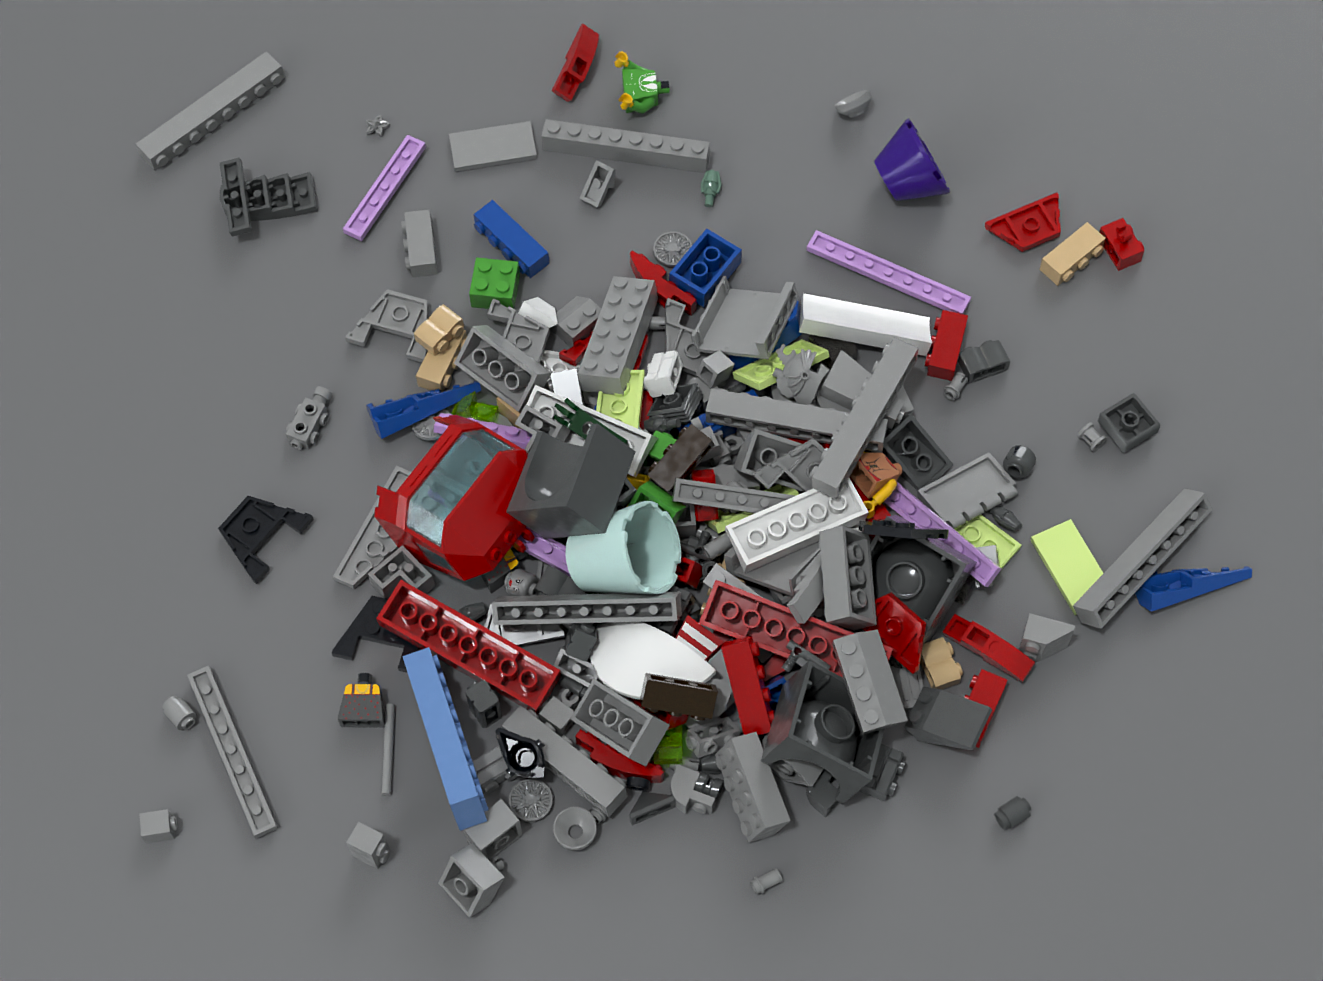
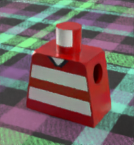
M689 615L684 620L675 638L696 652L704 660L713 654L724 642Z

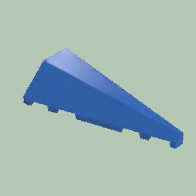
M474 381V383L461 387L460 385H454L453 389L445 392L435 389L407 395V397L395 401L389 399L386 400L385 404L375 407L373 403L366 404L376 433L383 439L481 391V386L478 381Z
M1245 566L1243 569L1229 571L1228 567H1222L1221 572H1211L1207 568L1176 569L1157 574V571H1155L1135 592L1139 605L1152 612L1252 578V568Z

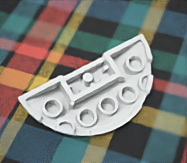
M603 622L598 623L596 626L597 640L593 649H591L590 661L597 671L598 678L608 688L618 694L640 700L645 673L706 683L716 674V670L692 649L669 634L646 623Z

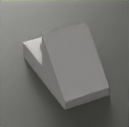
M596 160L580 199L595 207H601L608 188H614L615 169Z

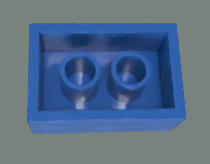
M706 228L669 273V281L675 283L682 291L691 293L695 297L696 303L705 308L722 277L726 276L728 280L741 264L742 249Z

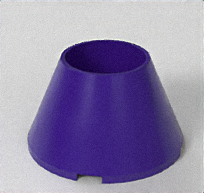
M908 118L874 160L883 181L896 201L950 193L951 191L946 186V181L934 158L919 136L914 124Z

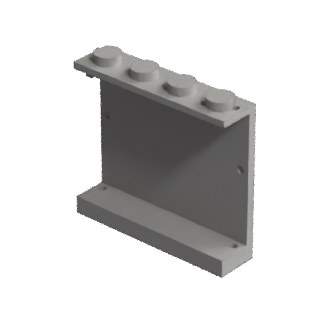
M723 276L720 283L716 286L712 298L708 301L706 310L700 316L696 329L692 332L691 339L694 342L696 351L715 353L720 350L724 355L769 359L799 299L795 283L786 282L781 293L730 289L727 277Z
M818 541L747 573L743 572L734 547L724 555L726 569L732 575L794 597L796 594L793 590L802 580L799 575L821 550Z

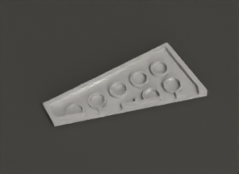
M396 466L384 488L396 492L412 472ZM426 481L410 500L407 526L411 530L438 504V502L426 496V491L430 486ZM379 497L333 575L334 581L353 589L368 577L370 571L398 549V546L374 517L375 507L379 505Z

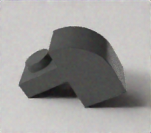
M823 769L814 785L807 786L806 789L810 804L824 817H827L839 803V801L835 800L838 789L831 784L835 777L826 769Z

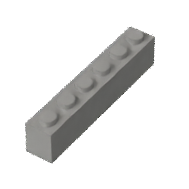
M520 705L501 725L503 729L520 736L531 738L535 741L537 739L541 740L545 745L542 748L545 767L606 816L610 817L628 797L625 789L626 785L620 778L616 776L614 778L608 774V770L602 764H595L584 750L580 749L578 751L574 748L569 738L564 735L560 737L555 733V728L548 722H545V724L541 722L539 716L532 709L526 710Z

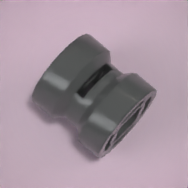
M701 772L694 790L714 797L716 802L723 788L724 780L710 778L709 774Z

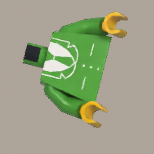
M620 51L615 56L617 60L614 62L615 66L618 68L623 66L624 68L622 69L624 93L618 99L619 102H622L620 105L621 109L626 110V113L635 111L644 114L658 105V94L670 93L669 81L656 82L654 70L646 69L628 60L625 52Z

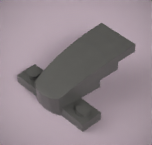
M240 157L220 162L222 178L220 201L227 216L229 233L232 237L252 232L251 221L286 218L318 211L313 178L310 172L289 177L288 173L269 179L262 175L245 181L243 164Z

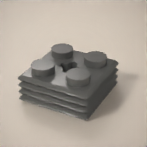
M697 383L677 386L674 394L666 396L662 394V396L656 397L647 416L651 418L654 415H664L666 418L680 419L681 425H686L691 422L690 420H692L695 410L700 406L699 402L703 397L702 391L699 390L700 387H697Z
M1134 393L1101 412L1098 418L1099 424L1122 452H1127L1155 435L1161 426Z

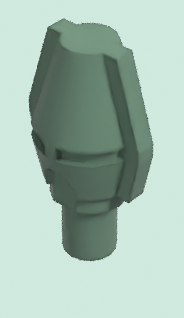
M706 171L701 182V193H704L706 207H713V200L716 194L720 193L722 184L719 171Z

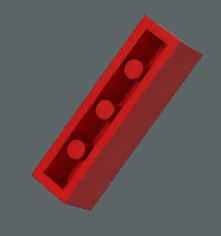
M752 636L725 641L721 646L743 734L757 732V735L769 733L775 710L770 708L771 693L768 687L765 688L763 681L766 678L763 665H759L757 656L760 655L758 644L753 642Z

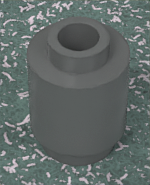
M1016 796L999 807L994 816L1004 830L1008 827L1011 829L1030 817L1029 811L1031 806L1025 798L1021 799Z

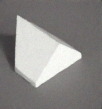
M539 297L523 301L518 314L524 317L528 316L549 328L558 324L555 308Z

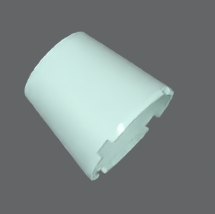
M643 501L613 512L606 533L569 536L565 555L571 578L585 592L655 595L667 592L676 582L678 577L675 574L677 564L681 563V545L676 526L668 512H663L656 502Z

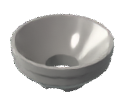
M862 90L842 99L835 105L839 113L850 118L864 113L868 109L872 98L870 90Z
M569 807L561 811L555 818L553 832L557 842L562 847L568 850H581L593 842L597 832V824L595 818L588 810L581 807ZM574 826L580 827L583 830L582 836L577 839L571 838L568 834L569 830Z

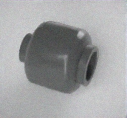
M1016 445L1009 450L1003 460V467L1013 478L1027 477L1036 463L1035 454L1028 447Z

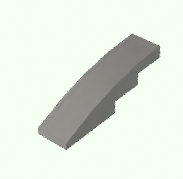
M821 551L799 575L802 580L793 590L796 595L787 604L797 623H805L824 597L822 591Z

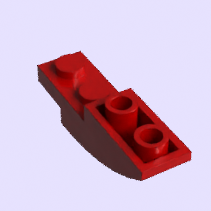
M581 24L566 54V62L552 89L553 93L567 102L572 100L579 84L584 81L598 45L599 34L585 24Z
M633 250L630 252V265L637 279L655 280L658 293L657 303L665 308V303L669 298L685 304L684 312L690 316L695 313L696 299L691 293L684 292L672 281H667V272L661 265H655L650 262L643 254H638Z
M957 614L953 615L942 631L945 637L978 654L985 662L1021 682L1025 680L1035 665L1032 659L995 633L974 621L969 622Z
M580 729L576 734V744L591 753L590 760L595 764H602L608 770V774L625 780L629 776L648 779L650 783L663 782V768L656 762L651 761L648 762L647 766H644L622 753L619 754L616 749L608 744H603L599 741L598 737L588 731L586 733Z

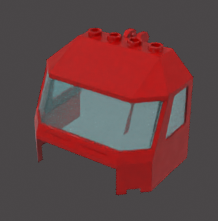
M449 415V417L438 416L433 417L436 422L447 425L448 428L396 492L377 485L376 495H379V505L375 507L374 517L398 548L403 545L419 563L466 581L494 570L512 545L516 550L524 553L526 546L518 539L520 535L529 542L535 539L533 533L526 528V525L506 512L527 460L528 453L525 449L520 448L476 421L458 415Z

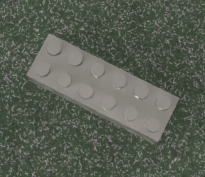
M613 276L577 373L582 391L596 393L602 391L604 394L615 395L614 393L624 396V391L631 377L630 372L635 366L658 301L655 280Z

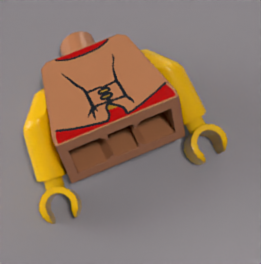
M863 452L850 475L851 479L868 499H873L872 501L863 502L865 507L870 509L866 517L868 519L874 516L875 506L877 504L880 506L890 497L897 487L899 476L902 474L901 465L899 463L892 464L883 453Z

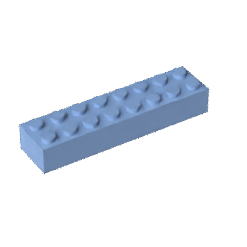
M428 647L402 656L459 830L461 831L486 822L485 811L489 809L437 655L432 656Z

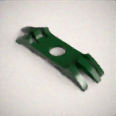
M566 398L564 401L576 411L575 414L561 405L555 404L554 407L565 417L569 418L570 421L567 422L556 414L554 419L586 440L587 435L583 432L584 424L592 422L593 424L598 423L625 444L628 442L627 439L607 428L570 399Z

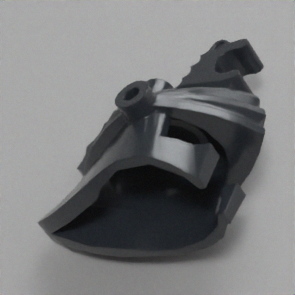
M498 728L496 730V737L508 767L506 772L511 777L514 775L527 778L544 777L545 759L542 748L545 745L541 740L537 739L535 741L531 738Z

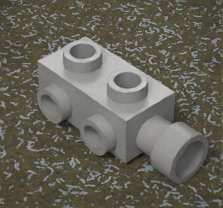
M317 386L313 393V400L305 397L303 403L297 406L296 416L293 422H290L286 428L288 441L295 449L301 450L303 447L309 449L311 444L315 445L319 439L318 430L321 425L325 426L329 419L325 404L329 403L333 394L328 389Z
M714 717L710 723L703 725L699 723L693 724L688 729L685 739L688 749L692 750L698 758L718 752L731 738L738 737L740 734L744 735L740 718L738 717L736 721H732L729 717L722 719Z

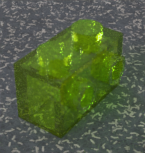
M682 725L666 731L653 753L654 764H683Z

